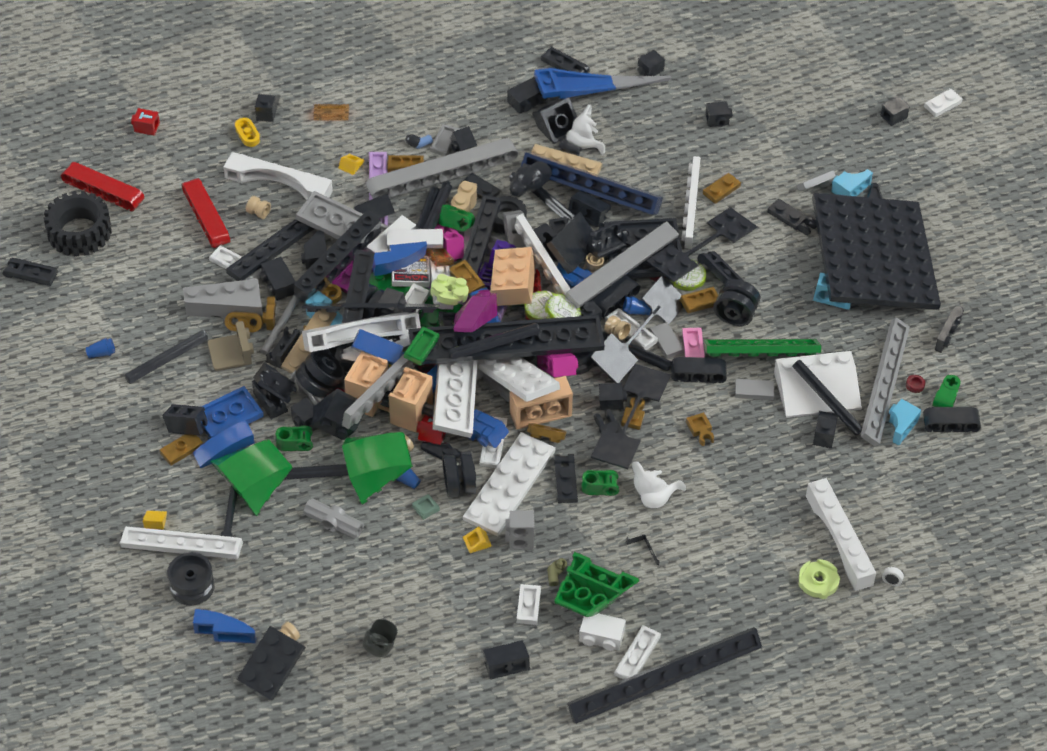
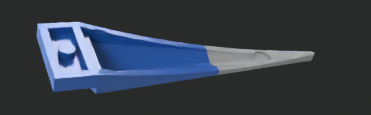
M554 68L534 70V77L543 98L558 97L562 99L669 81L671 79V76L599 75Z

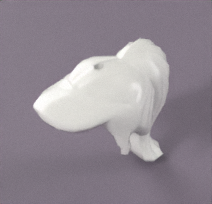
M588 104L585 110L574 120L572 129L568 131L566 138L568 143L582 149L598 148L603 155L605 153V145L593 137L592 131L598 133V130L593 127L597 124L591 119L592 106Z
M639 462L632 463L634 485L637 492L641 495L643 505L647 508L663 506L677 489L686 491V485L683 481L678 480L667 485L664 480L656 477L662 473L661 470L644 471Z

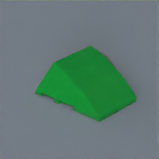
M403 432L346 438L342 445L349 478L362 505L375 492L379 493L382 491V487L389 481L396 480L413 467L406 437Z
M269 439L210 461L256 516L260 513V509L265 502L269 501L270 495L276 487L280 486L293 468Z
M574 551L571 566L567 568V576L562 581L554 601L555 604L588 618L606 609L640 580L625 572L618 575L592 564L589 557Z

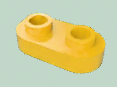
M240 118L235 122V130L245 146L254 147L260 143V134L249 118Z

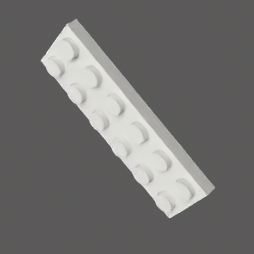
M522 357L477 360V368L526 402L560 389V384L557 380Z
M477 360L438 363L433 418L434 430L471 438L473 434Z
M521 432L463 515V520L476 527L479 526L495 536H499L505 527V519H509V511L517 509L555 453V447Z

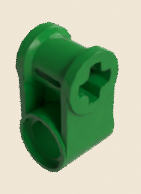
M442 205L438 223L444 227L466 231L474 226L476 218L471 212L458 209L452 205Z
M947 375L944 378L934 398L933 407L954 406L961 384L957 376Z
M283 426L278 428L275 433L276 448L280 451H310L313 448V443L311 442L312 428L308 426Z
M587 470L582 476L581 491L586 495L615 496L619 493V486L617 485L618 473L614 470Z

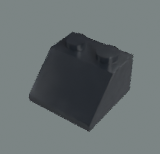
M570 98L559 99L532 112L538 129L552 144L566 138L568 131L572 129L574 120L577 118Z
M336 389L313 406L312 426L338 439L345 440L356 431L364 414L357 424L354 423L349 429L342 426L344 412L357 398Z

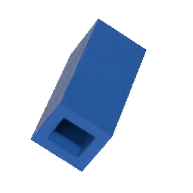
M362 329L357 331L351 349L356 351H362L388 360V364L391 365L404 354L402 351L403 346Z

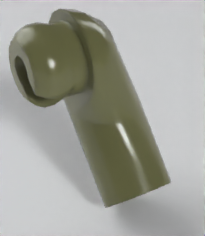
M559 558L547 568L549 586L559 585L558 575L567 567L565 559Z

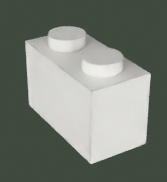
M596 614L588 618L584 616L579 633V642H583L588 646H601L609 651H619L625 632L626 620L603 614Z

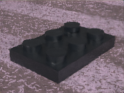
M269 626L236 680L273 701L306 647L274 627Z

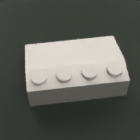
M851 351L776 359L774 374L786 418L817 415L819 411L834 413L792 367L797 360H802L847 411L862 410L856 367Z

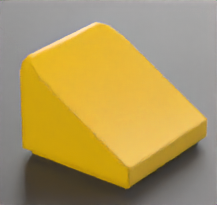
M352 154L341 157L338 169L354 175L364 163V160Z
M147 510L143 518L144 528L164 530L167 512Z
M479 526L463 536L469 553L492 547L486 531Z

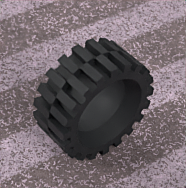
M71 191L72 195L69 196L67 193H64L61 199L58 197L54 199V204H48V210L45 209L44 224L48 241L53 248L56 247L57 252L61 253L64 250V254L70 256V253H74V257H79V253L83 252L84 256L89 255L90 250L94 253L97 252L98 246L103 248L106 245L105 240L109 241L110 234H112L107 204L103 203V199L100 196L96 198L94 193L87 195L86 191H81V194H77V191ZM83 218L95 223L89 229L80 232L62 230L68 222L74 219Z

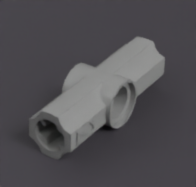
M313 498L308 500L303 510L304 515L321 522L325 529H331L330 531L332 532L340 531L354 539L360 536L364 528L363 522L347 515L341 507L336 505L330 507Z

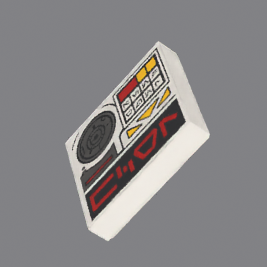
M424 256L407 267L392 271V286L411 287L414 283L421 287H430L429 257Z

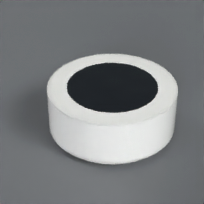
M895 567L886 568L882 575L883 581L893 586L901 585L904 578L902 571Z

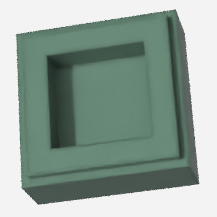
M429 494L412 503V507L423 520L440 510L438 504Z

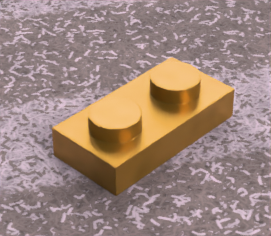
M728 172L705 188L703 195L716 204L741 187V182Z
M466 260L449 268L453 277L463 278L467 281L469 298L470 293L485 288V284Z

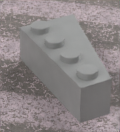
M258 279L183 288L186 316H221V318H225L229 313L236 311L257 313L263 317Z

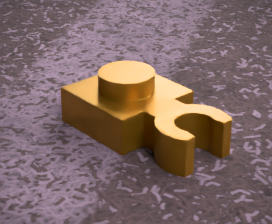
M267 296L266 312H263V323H266L267 330H273L275 327V296Z
M631 398L630 408L626 407L621 426H625L634 407L635 398ZM642 400L641 404L638 405L628 428L640 430L645 411H642L645 407V400Z
M704 412L686 418V424L693 437L699 436L701 446H705L706 438L711 443H714V434L711 432L712 426Z

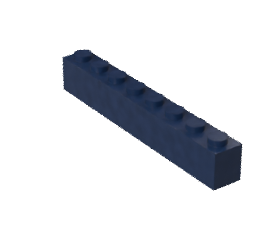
M525 152L521 167L523 163L532 165L542 161L551 168L552 175L550 180L651 215H657L663 200L661 196L532 152Z

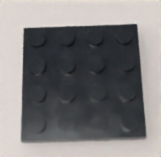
M664 218L604 222V227L618 222L621 224L620 234L622 235L623 231L627 232L626 248L609 254V262L666 221L679 233L677 219ZM678 235L676 239H674L672 242H670L668 245L663 247L661 250L656 252L651 257L655 256L656 254H658L665 248L669 247L670 245L674 246L676 249L682 252L680 236ZM647 260L626 274L631 279L666 277L648 264Z

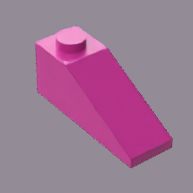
M437 223L435 229H443V248L437 249L450 262L463 258L464 237L455 229L444 227Z
M571 353L538 355L537 367L553 377L576 375L578 360Z

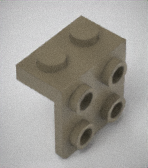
M243 321L235 322L236 335L208 341L215 371L252 364L253 344L252 342L248 343V339H250L249 328L244 327Z

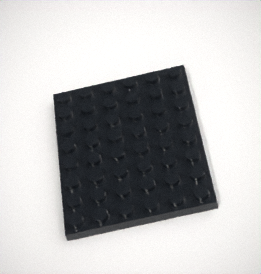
M813 193L812 201L829 301L932 310L940 309L941 302L919 202Z

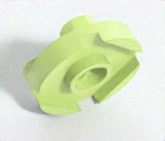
M439 274L431 284L430 293L432 296L434 294L440 303L458 305L459 301L463 300L465 302L467 300L469 288L466 285L467 281L463 278Z
M817 559V562L809 561L801 567L799 587L806 594L826 599L838 589L840 576L837 573V568L832 563ZM822 576L823 581H817L814 577Z

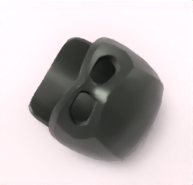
M377 619L364 635L363 648L376 657L383 658L394 646L398 632L396 625L387 619Z

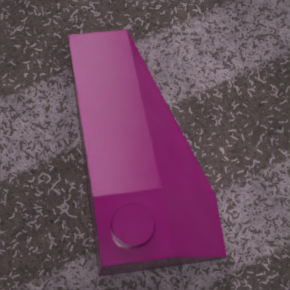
M490 290L478 291L479 293L472 296L455 314L454 332H473L496 317L497 294L490 293Z

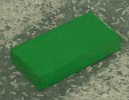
M422 327L405 351L404 358L421 366L439 340L440 334Z

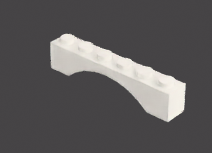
M235 152L231 153L224 165L226 179L240 183L253 180L281 182L296 189L306 200L314 191L330 197L333 192L332 180Z
M400 312L302 331L305 350L313 352L351 343L354 341L359 329L379 337L408 334V329L421 328L418 312Z
M827 478L808 483L806 498L814 513L823 520L829 529L854 591L873 586L876 571Z

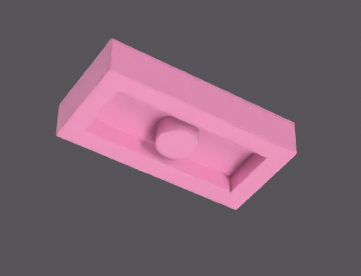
M682 328L685 357L705 358L702 329Z

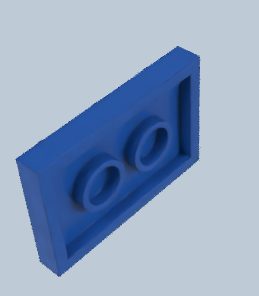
M245 386L201 406L205 407V414L208 420L207 426H204L202 421L201 426L210 439L246 420L249 424L264 417L263 411Z

